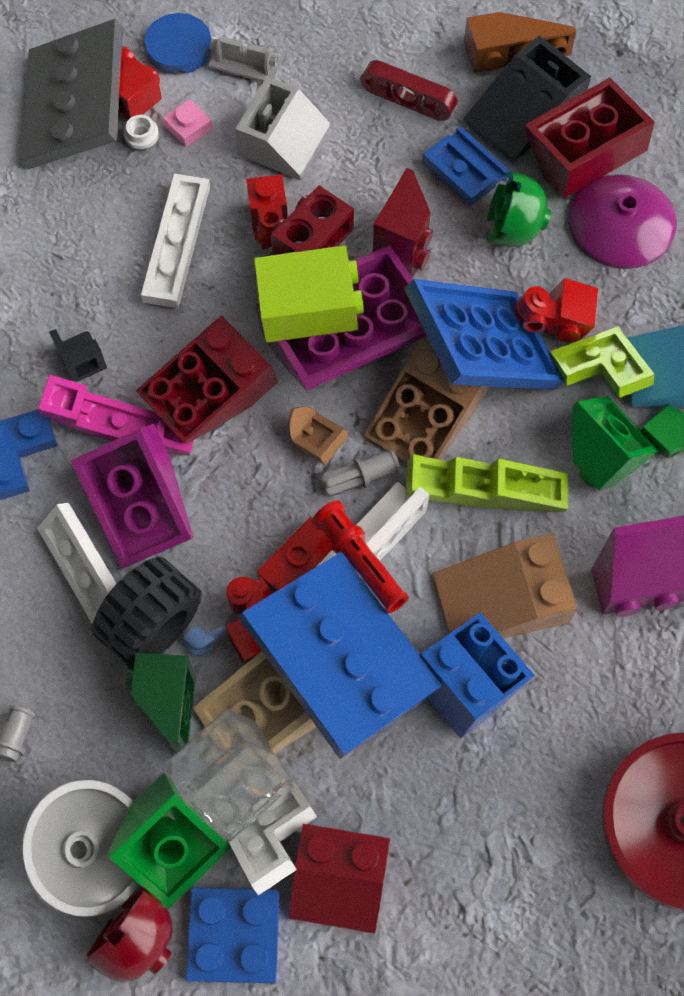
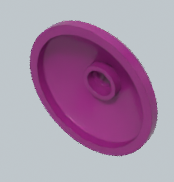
M615 174L603 176L577 193L570 208L569 227L578 247L590 258L609 267L632 269L651 264L666 253L676 233L677 219L672 203L658 187L642 178Z

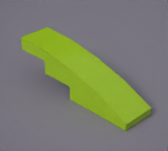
M413 454L407 460L406 496L409 497L421 487L429 493L428 500L443 503L521 511L565 512L568 510V473L499 458L492 464L457 456L450 462Z

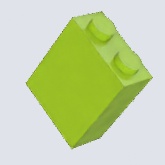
M346 245L254 258L261 320L266 343L358 330L357 314L364 313L361 290L353 291L352 284L359 283L356 260H348Z

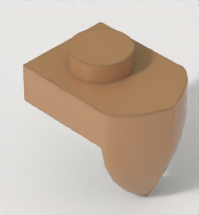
M300 406L291 409L288 420V433L291 441L296 448L326 465L349 437L346 430L310 407Z

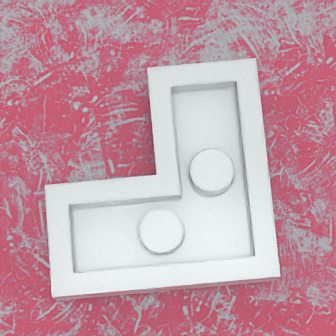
M295 781L222 828L251 886L258 895L296 870L281 841L300 829L303 823L307 824L317 817Z

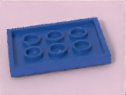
M413 279L404 288L427 334V340L434 348L451 385L555 390L564 382L539 332L527 331L523 327V322L517 318L514 311L515 303L520 299L517 292Z
M342 552L242 612L239 618L339 759L356 749L435 693L442 686Z

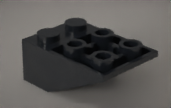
M539 35L512 58L465 115L463 121L514 162L531 148L524 130L525 125L588 90L591 75Z

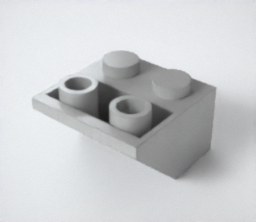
M267 76L235 128L237 152L241 157L301 180L330 131L331 123L300 89Z

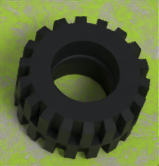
M159 556L151 558L127 573L108 593L93 620L92 634L127 667L134 666L136 652L162 654L179 638L192 621L201 601L202 592L165 558Z

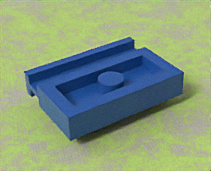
M461 126L456 129L453 135H447L423 153L422 163L469 206H472L493 190L499 181L506 180L507 177L504 174L509 172V169Z

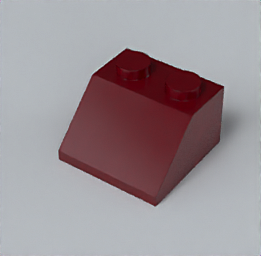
M406 168L374 222L372 253L390 245L413 278L417 269L423 271L429 260L431 251L427 247L431 241L433 230L429 228L430 209L414 171Z
M303 823L295 866L289 919L375 934L390 838Z

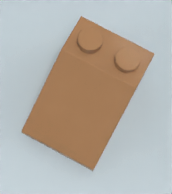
M554 533L507 544L436 571L432 575L449 634L480 612L502 638H508L568 624L577 611L576 602Z

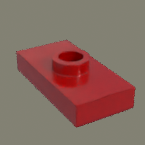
M311 516L257 571V576L259 578L262 577L265 583L275 592L316 568L332 551V542L323 530L315 528L312 524L313 518Z

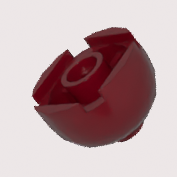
M142 886L121 906L124 910L114 921L112 918L108 921L86 954L88 958L85 961L114 981L129 982L137 980L148 970L155 975L165 965L172 953L166 948L172 936V919L161 901Z

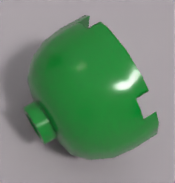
M509 171L504 174L505 177L509 178L506 185L498 183L491 200L487 221L494 220L493 234L486 232V238L489 243L518 247L528 244L538 235L540 230L547 228L551 217V210L547 209V198L544 190L534 179Z

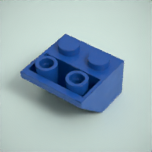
M481 612L420 654V657L442 684L427 699L460 739L494 714L535 676Z

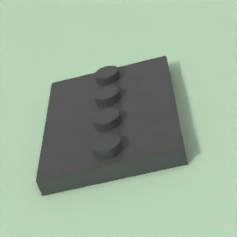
M116 19L29 49L19 162L27 169L117 141L123 27Z

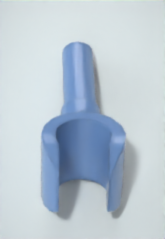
M226 625L211 631L209 634H206L199 626H195L184 636V645L194 655L203 656L212 648L215 642L227 636Z

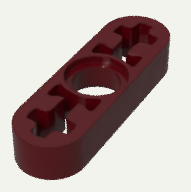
M379 60L370 61L360 77L362 86L368 92L439 121L448 120L458 103L456 95L449 88ZM403 87L411 90L414 94L408 92Z

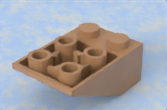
M424 337L418 342L364 436L386 450L392 448L396 456L405 462L413 454L440 460L473 415L490 386L451 385L434 348L430 345L427 338Z

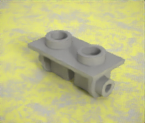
M220 34L219 37L213 36L210 48L214 51L208 68L264 82L267 76L273 79L276 78L284 58L279 53L274 52L272 47L265 48L250 43L246 47L243 46L242 41L227 38L225 35Z

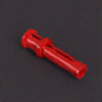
M335 500L324 505L314 515L312 524L316 529L324 531L332 542L331 548L336 555L340 552L344 554L385 607L387 613H393L400 609L408 601L409 597L365 543L366 536L364 530L360 526H355L344 513L345 506L341 501Z

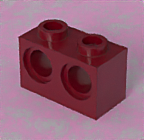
M318 185L309 195H304L298 201L295 210L286 219L279 220L271 232L273 255L339 246L354 230V208Z

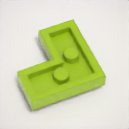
M618 326L550 351V355L567 386L601 373L619 398L654 385V373Z

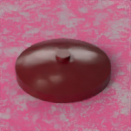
M673 733L645 742L631 752L617 767L604 795L602 826L609 853L626 880L650 900L670 909L683 912L684 733Z

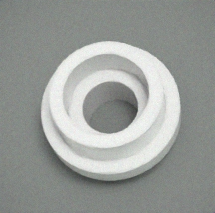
M135 115L127 121L124 128L125 141L135 149L149 148L159 138L158 127L148 116Z

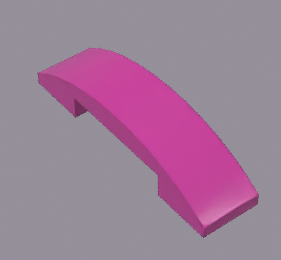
M49 375L38 408L39 413L70 428L110 442L138 429L155 424L168 454L190 456L194 440L185 445L154 411L87 392V385Z

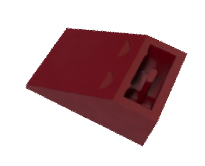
M221 315L142 384L136 392L186 445L252 407L278 383L272 366Z

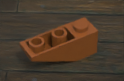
M496 12L468 17L466 19L464 44L474 73L487 70L493 71L506 67L519 51L539 35L565 56H570L576 36L575 26Z

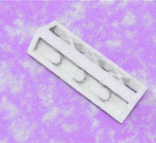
M397 482L356 525L364 530L366 536L365 543L379 561L426 513L429 493L421 487L409 497L406 496V488ZM332 550L318 566L335 556V552Z

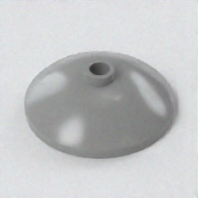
M79 780L52 790L32 809L21 836L20 858L22 869L33 892L53 910L75 917H90L104 914L122 905L140 885L113 862L107 854L133 802L124 792L101 781ZM73 843L78 844L81 848V855L78 859L74 858L70 851Z

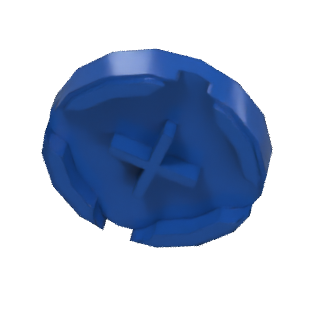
M174 13L164 15L154 21L146 30L144 44L148 60L155 68L165 73L175 74V71L182 70L184 73L193 72L205 64L212 51L210 48L212 38L209 28L201 19L191 14Z

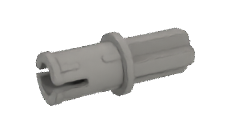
M391 448L364 460L356 458L353 464L324 474L322 476L323 487L329 496H334L360 485L366 488L369 486V482L399 472L400 465L395 452Z

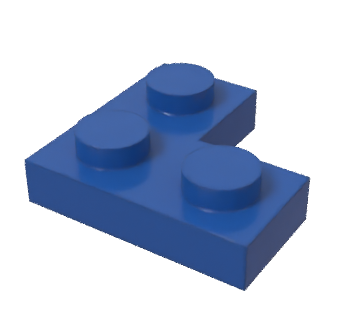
M38 409L0 421V500L30 491L21 457L58 446L50 418L39 413Z

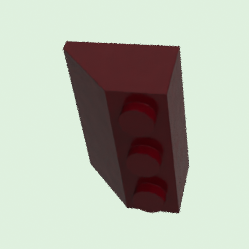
M609 77L527 123L524 130L542 176L565 199L593 181L648 151L655 121Z

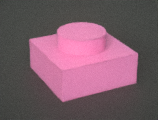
M191 99L163 117L164 126L185 147L213 129L212 120Z

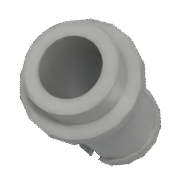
M10 705L0 733V759L16 763L19 756H24L25 750L22 747L36 714L26 708Z

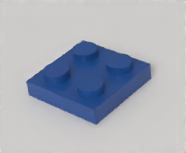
M192 888L186 981L277 984L280 890L267 889L258 895L254 889Z

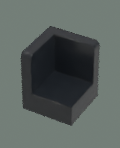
M56 329L49 331L56 351L73 382L81 381L107 369L102 351L96 339L92 338L90 332L85 331L62 341Z

